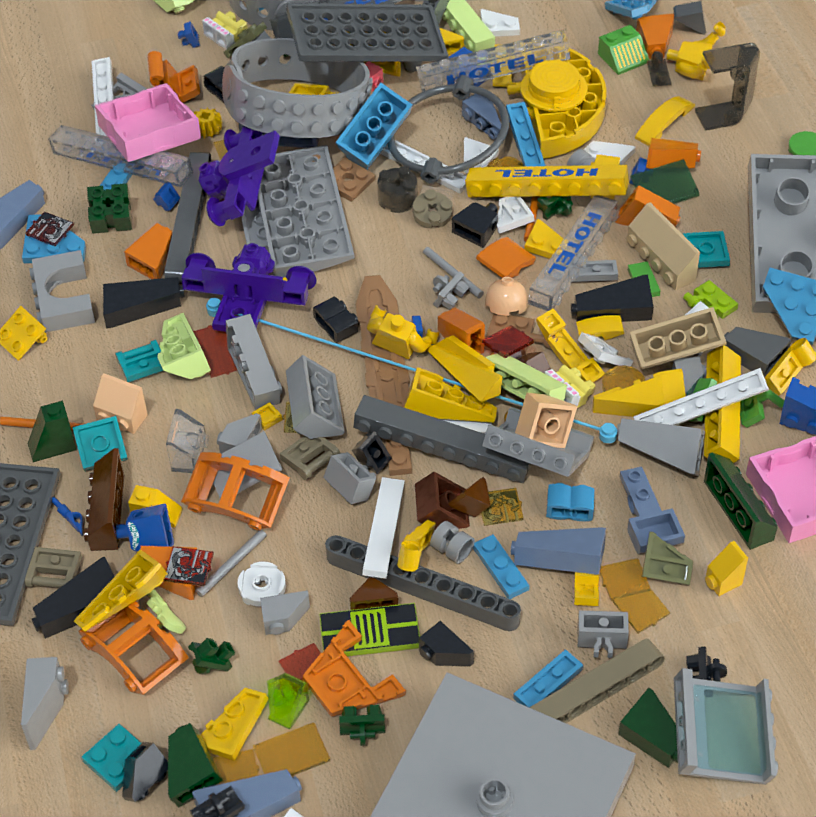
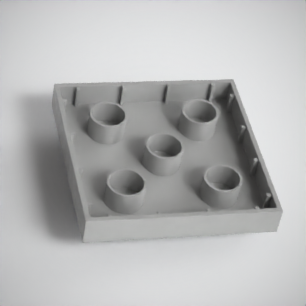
M751 154L748 163V197L753 313H776L772 302L763 290L769 268L816 280V155Z
M447 672L370 817H611L634 767L635 753Z

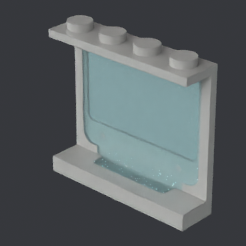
M682 668L674 677L678 774L765 785L776 777L778 772V763L775 761L774 753L776 739L773 736L772 729L774 714L771 712L772 691L769 689V680L763 679L757 686L693 678L692 669Z

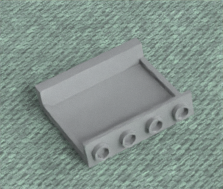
M511 407L508 410L506 421L502 425L496 427L488 424L482 445L569 477L589 457L595 436L571 428L565 448L549 446L515 433L521 410Z

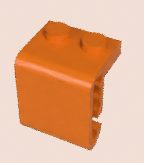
M151 51L148 53L149 79L154 87L167 83L178 95L182 103L200 94L198 69L194 65L177 72L167 59L162 61V54L160 52Z

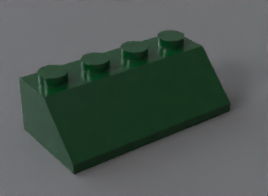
M713 452L709 453L704 483L749 550L774 541L778 528L777 523L767 513L764 503L758 500L752 486L746 483L740 469L729 458Z

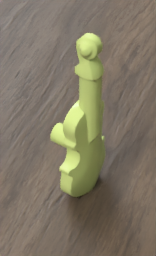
M153 589L147 594L150 598L147 605L158 615L156 617L160 621L158 627L161 629L164 626L172 632L182 634L186 626L170 610L156 590Z

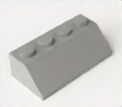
M302 355L286 370L293 429L298 434H303L310 439L342 435L345 431L336 376L333 372Z

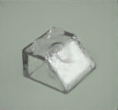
M175 409L166 442L171 471L193 473L200 453L204 452V448H208L209 435L206 434L205 426L182 410Z

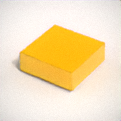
M270 402L252 412V415L256 413L261 415L264 431L283 420L280 412Z

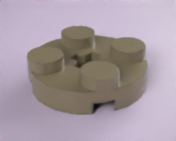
M433 189L426 190L425 193L420 194L413 202V217L419 225L425 228H432V226L443 227L452 217V201ZM429 208H435L436 212H429Z

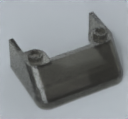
M745 43L703 51V56L713 74L730 71V76L734 80L731 102L695 108V112L705 131L733 126L742 120L753 99L760 50L755 43Z

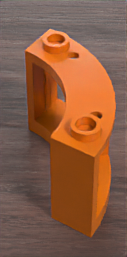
M201 452L181 502L188 505V509L192 512L201 513L203 511L222 514L246 522L248 527L260 531L263 528L272 527L290 477L264 465L263 467L249 465L250 460L236 456L223 458L221 453ZM218 470L231 471L219 503L206 501ZM244 475L271 485L259 518L232 508Z
M135 601L89 630L84 631L81 628L78 632L82 636L80 640L84 647L104 657L125 679L124 684L129 691L145 694L189 657L170 632L167 634L166 631L158 627L160 621L147 609L145 611L138 609L139 604ZM130 622L135 623L109 645L104 643ZM149 634L170 659L139 682L119 656Z

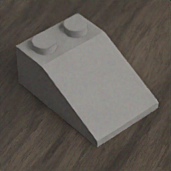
M57 657L29 658L26 661L21 726L30 750H36L62 708L64 694L69 692L68 680L64 679V667L59 665Z

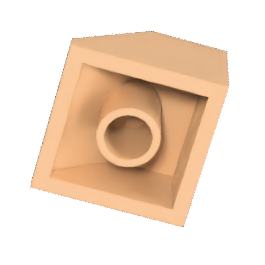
M103 373L93 405L96 420L116 416L121 431L135 434L148 416L142 387Z
M526 393L515 433L552 447L565 448L577 406L545 394Z

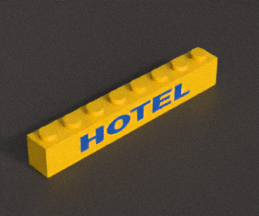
M627 165L472 167L468 171L465 184L468 197L626 195L629 176Z

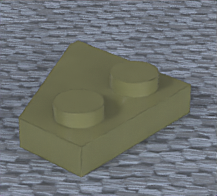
M264 22L258 25L252 24L249 28L238 34L239 39L223 53L229 58L235 49L251 42L268 27Z
M650 531L648 533L642 577L690 585L693 561L677 551L675 547L659 538L656 533Z

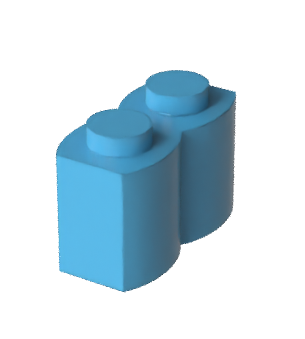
M563 483L548 485L546 517L557 520L592 521L595 489L586 485L571 487Z

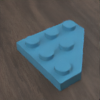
M609 0L604 2L606 10L631 17V19H638L642 17V14L648 13L658 0Z
M43 214L28 215L22 254L23 264L32 263V259L81 250L83 262L85 261L86 244L84 240L67 228L58 240L53 243L43 237L45 231H47V234H54L56 231L54 230L55 228L49 226L39 236H36L47 224H50L48 222L44 225L40 224V228L35 229L30 234L34 228L33 224L35 222L38 224L40 221L37 222V220Z
M769 268L763 285L765 294L772 302L780 320L783 321L791 339L797 341L798 339L806 338L813 345L816 337V280Z

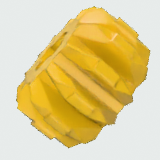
M208 107L206 109L200 108L199 111L193 112L199 120L200 135L204 139L208 136L212 138L213 135H219V131L222 130L223 126L222 117L219 112H216L215 109L209 110Z

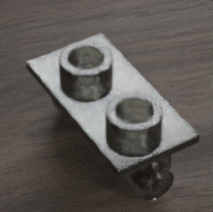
M655 51L651 60H647L652 85H672L663 54Z

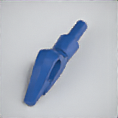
M53 497L52 503L58 508L57 511L83 536L84 518L82 514L71 512L65 504H61L56 497ZM75 519H80V523L75 522Z

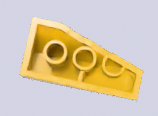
M419 367L416 368L404 408L437 419L494 423L497 407L486 401L481 402L473 395L468 396L464 394L460 386L456 384L453 387L443 382L444 378L436 373Z
M682 368L653 374L654 378L643 382L640 379L633 381L634 385L624 389L616 387L593 396L592 411L598 414L634 417L686 397Z
M139 550L80 613L74 622L84 631L89 630L150 593L163 582L167 572L159 562L142 550Z

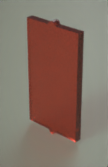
M208 325L207 328L193 331L211 369L209 371L211 378L223 374L229 375L230 372L237 371L227 349V335L225 331L213 330L211 325Z

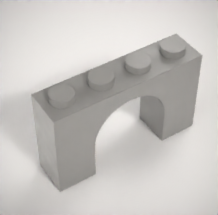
M81 250L32 259L33 268H29L31 280H35L32 283L33 293L38 295V297L34 298L36 310L40 309V312L36 314L38 321L46 328L45 332L95 323L89 294L69 298H57L50 295V292L60 284L87 279Z

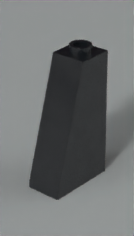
M641 275L576 294L574 303H571V316H575L576 322L607 315H618L621 317L622 322L652 320L654 305L648 275Z
M172 277L103 284V316L106 329L181 307V298H185L183 285L179 284V278Z
M105 557L97 560L33 607L35 617L32 618L33 625L37 632L42 631L45 639L76 626L77 624L74 620L115 577Z

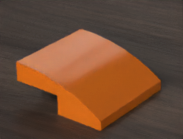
M504 237L487 246L476 256V259L500 277L512 278L519 275L521 268L533 265L536 257L508 237Z

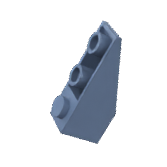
M473 94L463 100L462 116L479 130L486 133L491 139L495 140L499 134L501 122L494 104L478 94Z

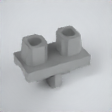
M459 271L450 282H448L450 278L447 275L444 277L437 275L433 279V285L435 286L433 290L435 292L441 291L433 303L435 307L438 308L442 304L451 310L459 300L451 293L455 292L461 298L467 293L470 287L462 280L464 277L462 272Z

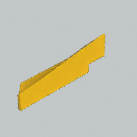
M454 335L443 339L427 349L479 401L483 402L500 395L503 376L494 372L495 364Z

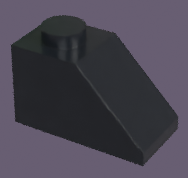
M375 431L366 434L352 449L358 462L368 466V469L376 474L392 459Z
M442 621L436 623L419 637V653L425 660H430L435 666L471 667L474 664V650Z

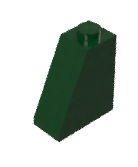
M63 400L41 406L27 443L33 462L76 451Z
M648 687L620 721L618 735L669 768L674 761L678 763L676 723L655 692Z
M191 723L178 727L174 733L168 736V796L180 808L193 800L192 792L195 790L215 786L223 781L203 738Z

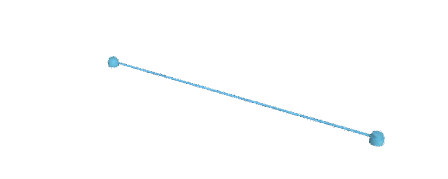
M218 298L208 300L206 304L208 315L215 317L221 300ZM259 320V322L276 328H280L301 336H305L329 345H333L348 351H352L414 372L416 371L415 368L406 365H402L381 357H377L356 349H352L334 342H330L312 335H308L265 320ZM446 378L443 379V381L464 387L459 382ZM500 395L495 397L523 406V403ZM575 419L573 420V423L598 430L599 438L604 443H613L617 439V429L612 423H605L603 426L597 427Z

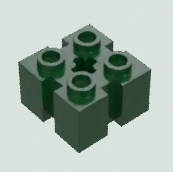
M127 183L113 184L111 189L105 190L103 186L87 187L88 220L92 234L106 233L108 228L114 227L116 232L132 230L131 198Z

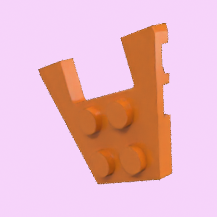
M350 620L345 622L341 631L336 637L332 638L331 643L315 659L302 678L331 717L342 714L344 706H354L358 710L369 705L397 699L406 694V690L393 674L374 687H371L344 654V651L362 640V635Z

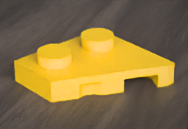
M537 219L524 249L556 261L563 250H569V246L565 239L543 221ZM563 255L558 262H561L565 256Z

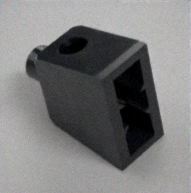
M473 202L452 217V233L484 248L497 229V206L494 203H488L486 206Z

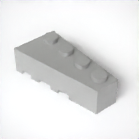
M248 314L226 320L227 350L255 410L269 402L272 405L279 404L280 394L283 393L282 386L279 381H276L274 369L269 363L251 315Z

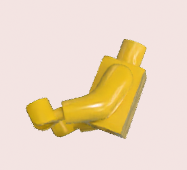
M719 21L713 27L715 32H711L706 38L693 42L684 41L679 51L669 49L666 60L676 62L675 71L677 73L703 81L707 69H710L716 61L712 56V47L719 39V36L725 35L726 26Z
M377 305L370 315L371 318L368 322L367 330L376 334L372 344L406 359H410L413 351L423 353L438 341L440 332H433L432 329H427L426 336L421 338L416 331L414 323L405 320L401 315L386 314L387 310H381Z

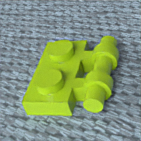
M710 280L695 288L693 295L687 292L683 296V299L688 302L687 305L691 308L701 301L708 308L714 307L715 313L722 319L738 309V303Z

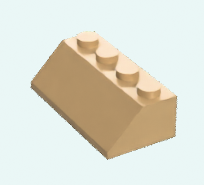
M651 202L647 203L628 226L627 242L676 291L696 281L700 251Z
M714 307L630 332L632 347L642 370L727 345Z

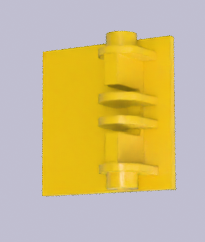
M20 306L0 329V344L19 361L35 342L45 343L47 341V334L44 332L46 328L26 309Z

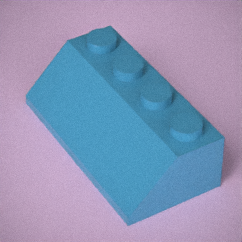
M380 82L335 144L350 161L368 170L410 114L412 104Z

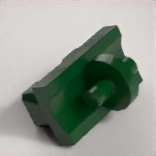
M541 196L538 198L537 206L543 211V218L545 220L550 219L556 214L568 216L572 213L571 206H573L571 196H550V199L547 196Z
M206 638L202 643L192 642L188 646L189 650L195 654L192 665L198 674L205 675L211 669L229 671L232 668L229 659L235 654V651L230 642L223 641L218 647L216 641Z
M380 705L367 706V715H357V707L344 706L342 716H339L340 735H350V739H360V746H366L365 739L375 738V734L385 733V715L382 714Z

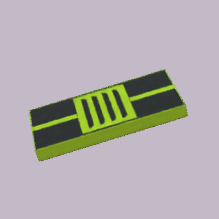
M415 603L319 614L323 652L331 643L332 638L337 636L348 620L362 635V640L344 651L346 656L419 648L420 635Z

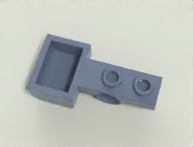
M642 466L620 471V479L628 495L630 511L637 516L629 518L627 528L636 552L638 554L646 552L648 533L650 531L656 533L659 538L672 546L684 543L685 534L673 508L661 510Z

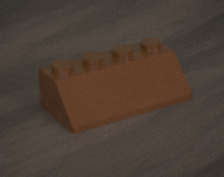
M118 448L112 449L95 462L94 471L89 476L92 491H88L90 509H86L88 528L84 529V540L89 543L91 551L119 550L120 538L116 536V526L121 524L125 475Z

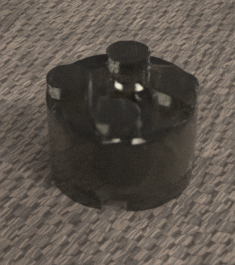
M402 166L400 168L382 170L379 173L377 180L379 205L383 209L385 207L391 209L393 213H402L412 209L413 202L418 195L417 178L410 171V168Z

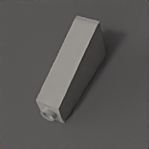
M621 418V424L618 423L616 428L618 441L687 473L699 476L705 438L704 430Z

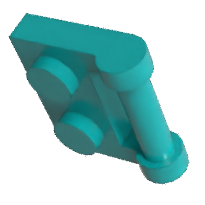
M157 340L150 341V344L123 353L122 351L115 353L117 362L127 382L163 371L158 360V353L161 352Z

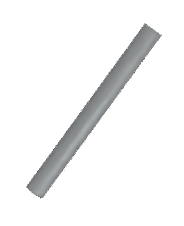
M426 247L423 253L453 278L459 272L431 248ZM465 276L462 278L470 287L468 290L477 298L483 296L484 292Z
M263 530L258 531L197 588L196 593L203 597L267 536Z

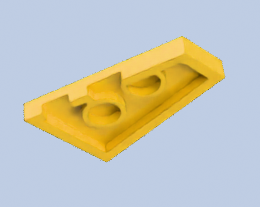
M245 687L224 707V712L215 721L211 720L205 725L206 729L200 735L211 754L235 761L269 700L266 693Z

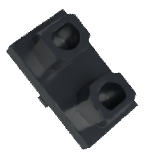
M706 646L698 647V654L686 656L687 668L692 669V672L699 671V675L693 676L695 679L712 681L713 678V681L721 682L720 678L727 675V667L724 664H720L718 658L711 661V657L707 655ZM705 690L704 697L713 698V691Z
M229 786L216 795L214 793L208 795L209 799L190 810L192 817H236L239 815V812L245 809V805L239 799L232 786Z

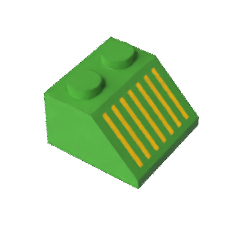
M631 25L599 37L598 55L617 75L649 63V57L642 37Z

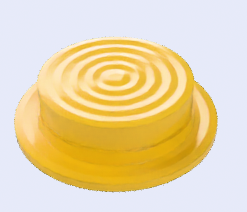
M546 60L536 64L523 77L520 84L521 95L529 105L549 112H561L575 108L584 101L588 90L586 80L579 74L576 67L562 60Z

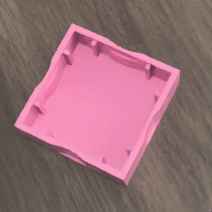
M167 83L130 96L120 97L95 105L98 126L128 162L201 139L198 118L188 106L179 100L178 95Z
M816 436L802 440L793 446L777 448L749 457L746 475L771 516L775 519L788 543L816 535Z

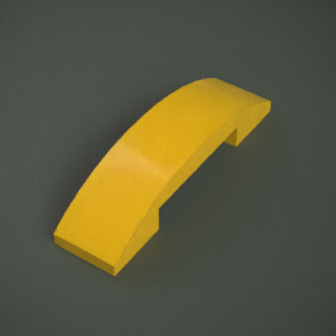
M681 96L667 100L648 117L635 135V139L650 146L651 138L660 139L663 130L680 115L686 116L695 107V104Z
M554 308L536 319L544 338L559 360L569 369L576 367L581 372V379L584 382L591 380L594 383L605 376V372L593 357L588 359L564 329L566 323Z

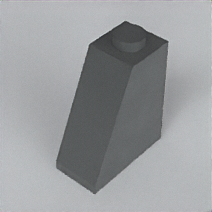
M735 327L730 333L727 332L724 335L727 342L725 346L741 357V365L750 371L761 368L764 378L791 345V339L788 337L741 327Z

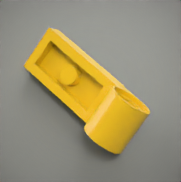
M801 338L795 341L765 376L768 387L777 395H782L789 386L792 377H796L803 367L812 364L816 360V352L808 340Z
M427 520L422 525L417 526L411 534L405 536L401 543L397 566L404 571H416L418 569L421 552L430 545L436 523Z

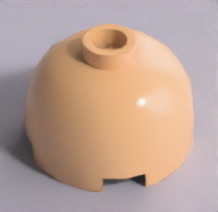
M503 277L492 283L488 288L485 306H489L490 312L497 315L509 316V312L515 311L521 314L527 308V292L518 281L511 277Z

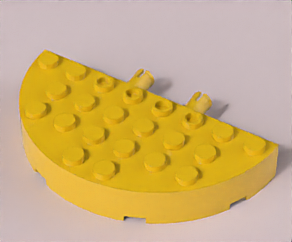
M519 40L518 58L525 56V58L519 60H524L519 65L526 64V66L520 67L522 78L538 64L529 65L528 55L534 54L535 61L562 60L576 67L579 74L586 80L588 87L586 98L575 108L561 112H549L537 109L529 104V107H527L543 158H551L577 149L597 133L604 119L606 84L601 72L597 67L594 68L591 65V61L584 55L566 46L556 43L553 46L543 44V41ZM508 82V95L521 94V82Z

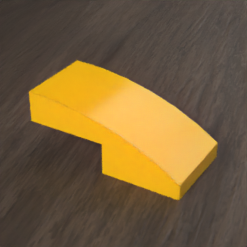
M618 315L598 316L576 322L579 336L582 332L596 337L603 336L604 340H608L625 334L622 319Z
M574 572V605L598 606L599 575Z

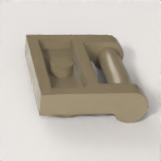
M304 436L282 451L280 459L297 471L304 480H307L314 471L329 462L332 455L341 453L334 444L324 437L310 439ZM322 451L326 452L309 465H305V463H307L312 458L320 454Z
M35 547L26 573L25 586L62 587L77 575L82 559L81 552ZM37 572L66 575V578L59 579L36 575Z

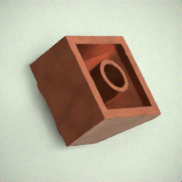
M432 472L415 484L417 521L421 524L427 520L436 523L434 530L444 521L450 522L458 527V529L469 527V515L450 507L448 504L466 489L444 476Z

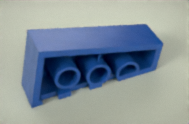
M792 377L785 396L779 424L816 435V387L812 385L806 387L799 383V379Z

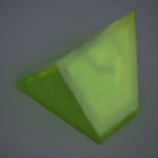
M284 673L267 681L270 712L268 719L291 729L308 704L309 694L307 682Z

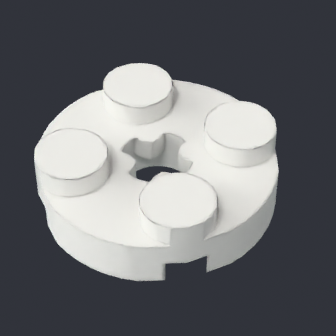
M270 562L253 563L250 565L251 568L245 572L243 570L238 577L239 594L243 602L248 605L261 607L260 598L282 595L286 589L283 572L281 573L277 566ZM261 581H265L266 586L259 587L256 586V584H260Z

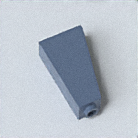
M28 180L0 198V249L27 223L28 215H35L45 204L43 189L31 180Z
M606 528L518 532L516 541H512L511 555H515L514 565L599 575L605 548Z
M285 769L192 792L194 803L198 806L208 800V795L211 793L216 795L227 787L232 786L239 799L245 805V809L239 812V815L236 817H272L301 801L300 791L302 786L296 776L292 777L289 771Z

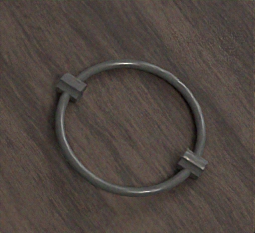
M461 75L457 78L455 84L442 85L423 91L409 99L408 102L413 107L422 100L447 92H452L453 97L460 101L468 98L470 93L487 98L500 112L501 128L495 141L484 152L466 162L443 167L442 162L436 158H429L423 166L411 162L398 151L394 135L387 143L393 157L404 167L421 173V179L427 182V184H434V182L438 181L440 175L461 172L482 163L497 151L507 135L509 115L504 103L492 92L474 86L473 79L467 75Z

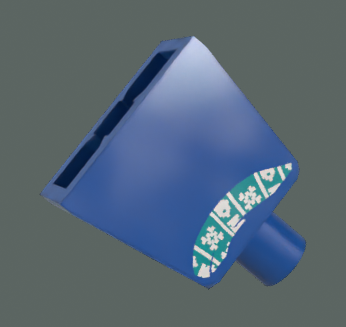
M159 504L133 510L129 514L126 524H118L116 526L117 538H129L133 551H139L141 546L172 547L174 538L167 505Z

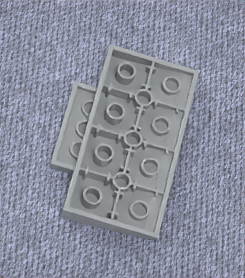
M323 145L276 153L274 164L264 167L255 210L251 211L245 205L244 214L241 216L246 244L255 243L258 246L265 247L269 251L271 259L275 262L273 275L283 278L286 277L287 271L294 266H304L314 272L354 259V251L328 146ZM318 154L321 156V158L318 159L313 155Z

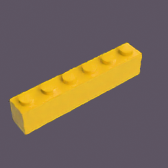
M727 346L717 347L707 353L706 378H713L718 381L717 384L741 375V357ZM740 401L705 414L704 456L708 458L709 453L713 452L729 458L733 463L740 460Z

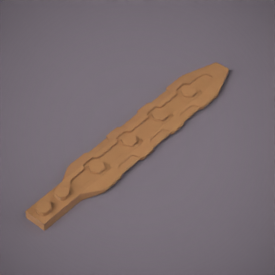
M381 275L365 276L355 304L362 337L360 342L362 352L405 365L404 357L372 344L376 334L369 332L367 325L375 306L377 305L381 310H387L386 314L399 315L397 299ZM364 356L366 367L365 380L366 387L369 389V396L404 408L409 391L408 369ZM383 439L385 447L392 457L388 462L389 475L412 474L409 446H404L389 439Z

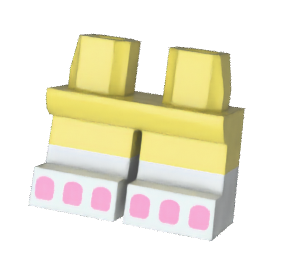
M218 11L216 18L211 20L207 17L202 20L204 35L224 49L229 48L239 39L237 35L247 29L246 21L241 19L236 22V16L231 11L226 14Z
M563 365L557 372L552 369L545 371L546 375L567 385L564 401L576 405L577 408L585 405L588 396L594 392L595 384L591 380L584 382L581 379V372L576 367L569 369L566 365Z

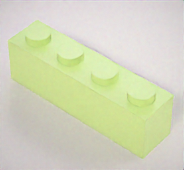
M449 0L442 19L449 24L452 31L464 37L466 48L474 52L475 57L494 52L495 36L466 0Z
M503 352L486 357L495 364L494 372L503 376L501 388L524 400L526 393L545 394L564 401L567 389L566 384Z

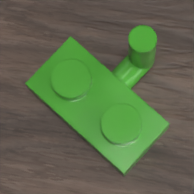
M768 390L740 401L742 425L748 428L765 418L764 401L769 399L779 408H782L784 399L772 390Z

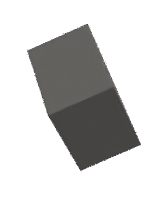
M702 1L674 6V20L703 35L706 33Z

